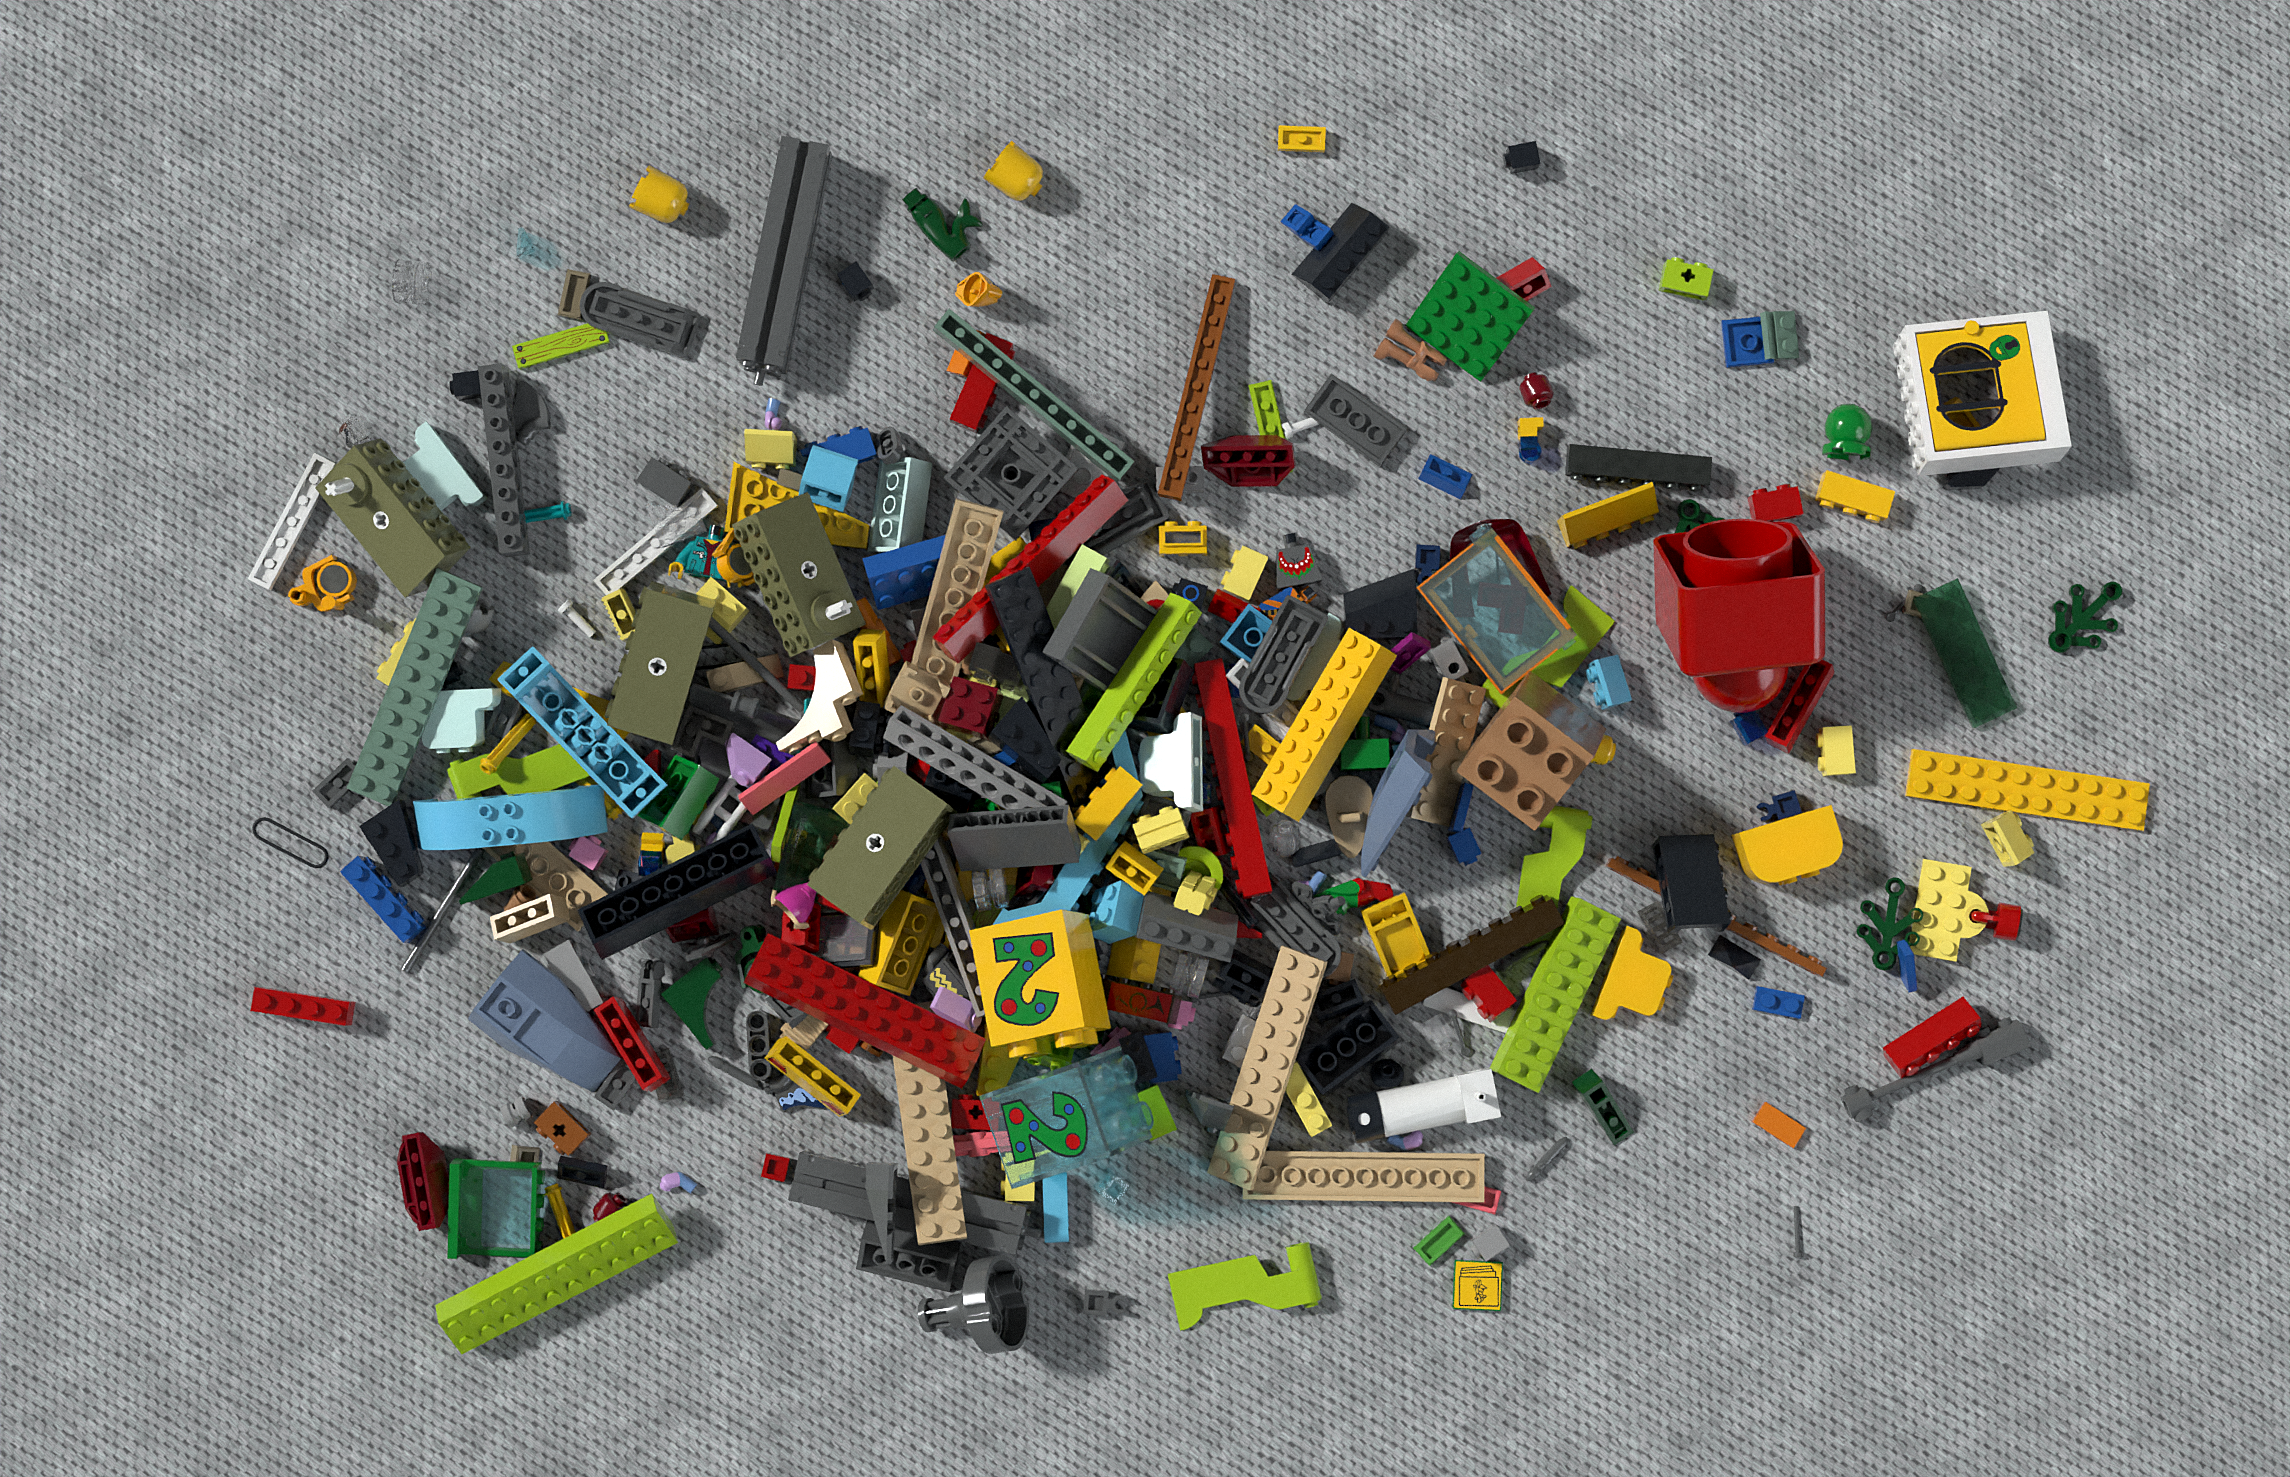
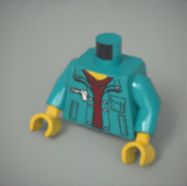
M710 525L708 538L697 536L694 541H690L679 553L675 562L669 565L668 575L671 576V573L676 571L678 572V579H681L684 570V573L689 576L707 579L712 577L714 580L725 581L728 588H730L732 582L723 579L719 574L717 558L712 556L723 541L724 527ZM741 581L737 582L738 588L742 586Z

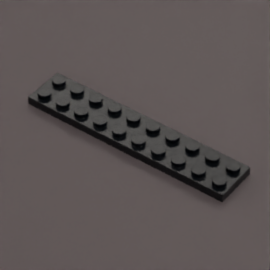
M1025 567L985 585V588L1038 722L1062 759L1057 770L1071 806L1076 808L1091 800L1089 796L1097 786L1102 788L1107 781L1104 778L1110 770L1105 761L1097 772L1077 762L1066 751L1088 719V714L1071 671L1043 653L1055 630L1031 568Z

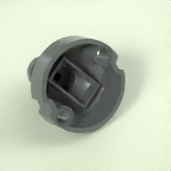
M1003 1255L973 1261L966 1272L961 1293L952 1294L948 1298L922 1299L919 1302L917 1314L921 1328L928 1333L935 1332L938 1328L967 1327L977 1346L987 1354L1018 1350L1026 1339L1029 1327V1303L1025 1299V1284L1021 1273L1015 1263Z

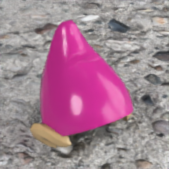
M808 882L787 888L778 894L776 890H773L771 894V905H777L794 922V929L810 927L806 920L814 906L817 892L807 885Z

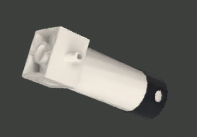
M1490 1068L1454 1074V1077L1399 1088L1347 1096V1114L1351 1133L1355 1137L1356 1144L1459 1122L1473 1123L1501 1117L1492 1069Z

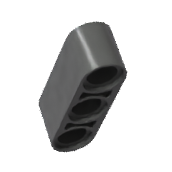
M756 1010L748 1014L746 1018L748 1063L752 1078L761 1081L769 1078L773 1073V1065L764 1059L772 1048L771 1027L768 1014L764 1011ZM757 1014L764 1018V1024L761 1028L754 1027L752 1023L753 1017ZM758 1038L763 1039L766 1044L762 1052L754 1049V1042ZM760 1062L767 1066V1073L764 1076H759L755 1071L756 1065Z

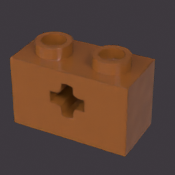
M554 1101L534 1122L538 1126L536 1131L545 1139L549 1137L555 1143L553 1147L561 1155L565 1153L568 1156L572 1155L592 1134L559 1101ZM557 1125H565L564 1132L566 1134L558 1135L557 1132L559 1129Z

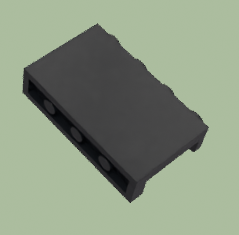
M1714 834L1659 836L1652 844L1668 934H1678L1681 929L1717 928L1718 932H1723L1731 924L1732 914L1727 906L1728 892L1723 885L1722 878L1724 872L1722 865L1719 863V845L1715 842Z

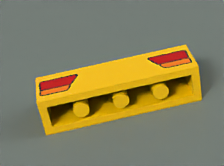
M787 1036L778 1039L764 1058L838 1117L848 1114L861 1096L860 1093Z

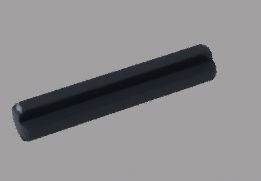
M1223 874V882L1219 890L1245 925L1252 929L1259 923L1257 917Z

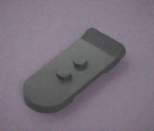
M598 282L589 286L582 294L580 300L581 314L591 327L680 358H685L689 355L701 320V315L697 312L609 282Z
M1149 479L1141 480L1122 490L1128 501L1083 544L1084 546L1103 556L1152 528L1164 524L1168 520L1169 514ZM1080 547L1063 564L1070 566Z
M1288 595L1285 597L1240 681V698L1248 709L1256 713L1265 714L1277 710L1283 704L1328 621V616L1325 613L1293 596Z
M1268 872L1272 893L1243 899L1259 921L1256 927L1279 951L1281 946H1287L1327 961L1323 978L1330 976L1336 971L1341 961V949L1337 940L1271 872Z

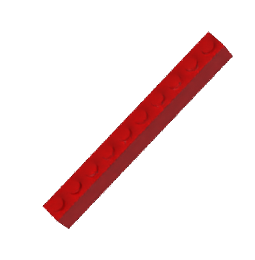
M1103 474L1094 479L1083 493L1079 494L1065 510L1061 511L1052 523L1043 528L1041 533L1032 542L1028 543L1014 559H1011L1004 569L990 579L989 583L1025 567H1030L1036 584L1039 587L1128 501L1115 480ZM984 587L981 591L974 594L973 598L963 608L959 609L946 624L942 625L932 637L945 655L958 664L1000 624L986 588Z
M1219 658L1195 663L1192 682L1193 685L1198 684L1199 694H1195L1198 708L1203 707L1204 711L1202 729L1203 731L1208 730L1209 740H1205L1208 754H1213L1214 763L1210 764L1213 778L1218 777L1219 786L1215 787L1218 801L1222 800L1224 809L1220 810L1223 824H1228L1229 833H1225L1227 846L1233 847L1234 856H1231L1230 860L1233 871L1237 870L1239 879L1235 880L1238 894H1243V899L1271 894V882L1223 660Z

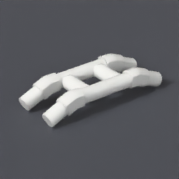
M731 775L709 806L703 811L692 829L694 833L700 835L714 814H716L726 823L722 825L712 843L728 836L747 810L738 798V795L742 793L735 787L738 782ZM728 795L740 802L732 814L721 807V804Z

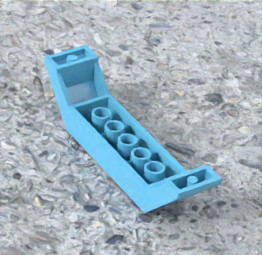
M1124 731L1118 743L1112 749L1115 768L1117 770L1121 766L1138 780L1126 731ZM1141 788L1097 841L1084 833L1083 836L1090 842L1081 853L1079 863H1066L1041 903L1010 911L1003 908L993 925L1061 909L1077 912L1080 907L1077 901L1081 895L1086 897L1091 890L1093 884L1090 881L1094 874L1099 877L1106 866L1103 862L1106 855L1112 856L1119 843L1116 842V839L1120 834L1124 836L1130 828L1131 822L1128 820L1132 814L1137 816L1144 804L1141 801L1143 798Z

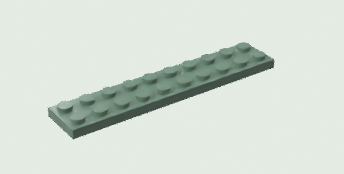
M436 569L347 789L386 806H390L395 802L483 589L482 586L443 569Z

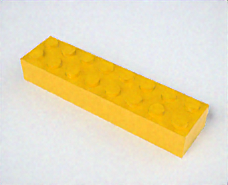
M1349 628L1251 794L1299 822L1397 655Z

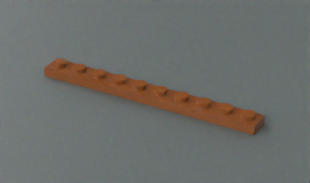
M1212 274L1158 490L1159 497L1182 501L1235 286V278Z
M1616 856L1615 859H1608L1605 865L1606 868L1661 896L1659 881L1649 877L1650 872L1640 867L1637 870L1629 867L1630 862L1619 856ZM1732 915L1731 924L1726 930L1818 977H1823L1827 968L1821 965L1822 961L1811 955L1806 958L1800 955V949L1790 944L1785 947L1778 943L1780 939L1768 933L1763 936L1757 932V927L1747 922L1742 925L1736 922L1737 917Z

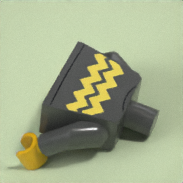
M945 934V942L943 944L940 943L928 956L924 967L926 974L922 979V983L925 986L920 989L921 996L925 1000H930L935 997L941 986L971 1001L952 949H948L951 945L947 934Z

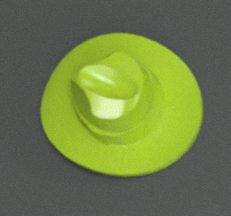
M1188 846L1180 849L1179 856L1187 858L1181 884L1192 870L1201 873L1202 877L1206 875L1214 878L1216 881L1214 888L1219 890L1223 882V868L1216 855L1200 846Z

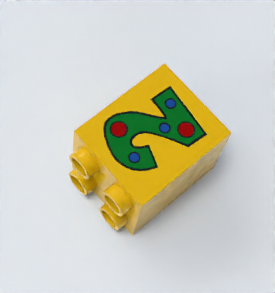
M1061 909L969 930L991 1047L1008 1048L1010 1059L1019 1057L1030 1059L1052 1054L1051 1041H1055L1056 1048L1069 1047L1070 1049H1077L1098 1044L1096 1032L1111 1029L1088 914Z

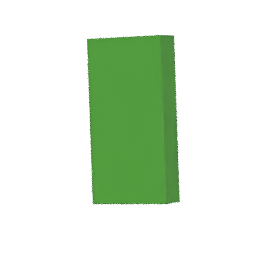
M1448 1215L1413 1249L1431 1266L1465 1233Z

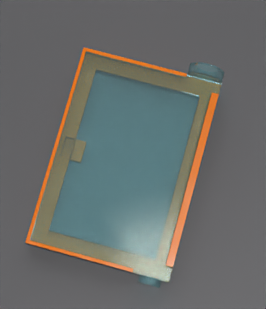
M1485 523L1469 536V539L1473 542L1470 546L1416 588L1499 693L1502 694L1561 647L1566 650L1576 642L1574 637L1577 634L1488 523Z

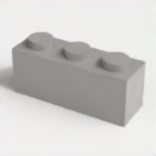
M567 940L543 955L553 973L574 992L576 999L589 1013L606 1002L604 997L607 996V992L601 983L597 985L593 976L596 973L589 962L585 964L581 957L584 952L580 944Z

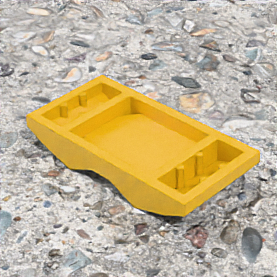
M1405 892L1360 911L1387 977L1403 973V969L1410 964L1416 963L1418 965L1425 961L1424 958L1430 954Z

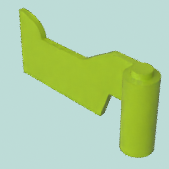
M1572 585L1564 596L1563 610L1567 615L1565 620L1576 633V636L1531 671L1547 684L1557 688H1561L1615 622ZM1557 629L1544 645L1560 634ZM1539 649L1511 658L1499 672L1500 675L1505 677ZM1524 677L1502 694L1499 693L1489 679L1481 687L1486 688L1485 697L1500 709Z
M560 744L520 759L506 757L498 765L496 773H491V775L484 773L479 767L481 764L480 760L486 758L489 754H484L465 762L463 759L450 763V768L447 769L457 799L482 797V791L498 785L507 794L552 791L590 777Z
M1555 805L1538 826L1552 829L1549 851L1524 855L1516 907L1522 906L1523 908L1531 903L1530 900L1542 894L1552 898L1556 908H1558L1561 882L1583 855L1586 831L1591 829L1593 816L1589 815V810ZM1555 929L1524 946L1530 947L1542 940L1550 941Z
M1309 1242L1286 1246L1291 1271L1273 1276L1267 1274L1256 1254L1168 1273L1180 1331L1195 1325L1202 1317L1203 1308L1240 1300H1249L1276 1310L1304 1305V1308L1317 1306L1318 1301L1322 1297Z

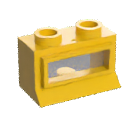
M1175 521L1164 522V526H1159V557L1170 554H1178V556L1202 554V556H1207V526H1202L1201 521H1189L1187 526H1178V522Z

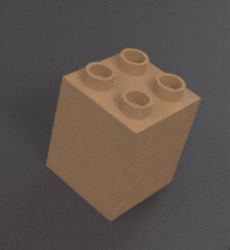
M1529 671L1473 742L1456 772L1535 831L1594 758L1606 728L1533 672Z

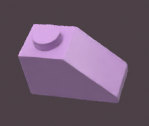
M735 733L730 735L726 751L731 776L740 785L749 788L761 780L768 772L772 759Z
M939 987L930 1008L936 1015L975 1033L982 1017L977 1018L971 1001L945 987Z

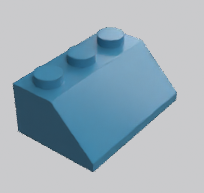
M1248 604L1222 638L1219 645L1238 659L1243 658L1250 664L1272 621Z

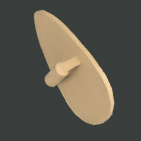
M1344 775L1330 783L1325 795L1326 812L1331 831L1340 850L1348 858H1355L1363 847L1367 818L1373 799L1370 786L1365 780L1354 775Z

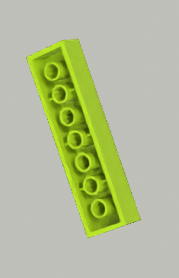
M1572 896L1561 916L1565 924L1555 929L1490 1066L1493 1072L1537 1093L1541 1090L1621 920L1581 898Z

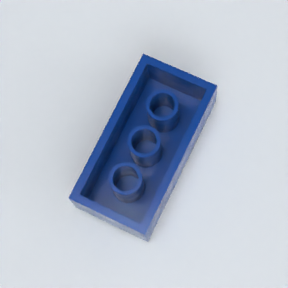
M946 535L862 558L877 610L930 595Z

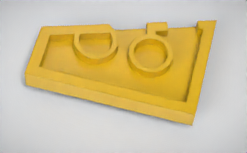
M984 1024L983 1038L986 1041L980 1055L976 1094L977 1096L1001 1097L1019 1058L1010 1059L1008 1048L991 1047L987 1024Z

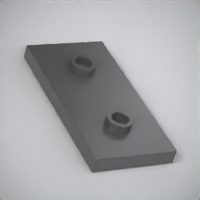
M1332 373L1303 412L1378 467L1382 466L1408 430L1406 426Z

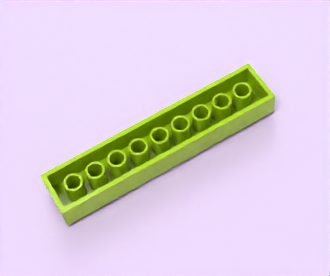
M651 1193L436 1304L438 1324L462 1355L677 1244L678 1240L674 1226Z

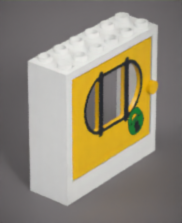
M2048 311L1904 326L1902 332L1898 335V339L1894 342L1893 351L1895 357L1898 356L1899 360L1897 375L1899 379H1902L1901 399L1906 402L1907 408L1905 409L1904 417L1906 424L1910 426L1908 442L1910 446H1913L1912 466L1914 469H1917L1918 476L2059 462L2071 448ZM1960 347L1979 350L1991 360L1948 366L1937 365L1939 359L1945 353ZM1994 370L1999 399L1949 405L1942 403L1938 375ZM1991 408L1999 409L1997 416L1991 422L1980 427L1959 425L1945 414Z

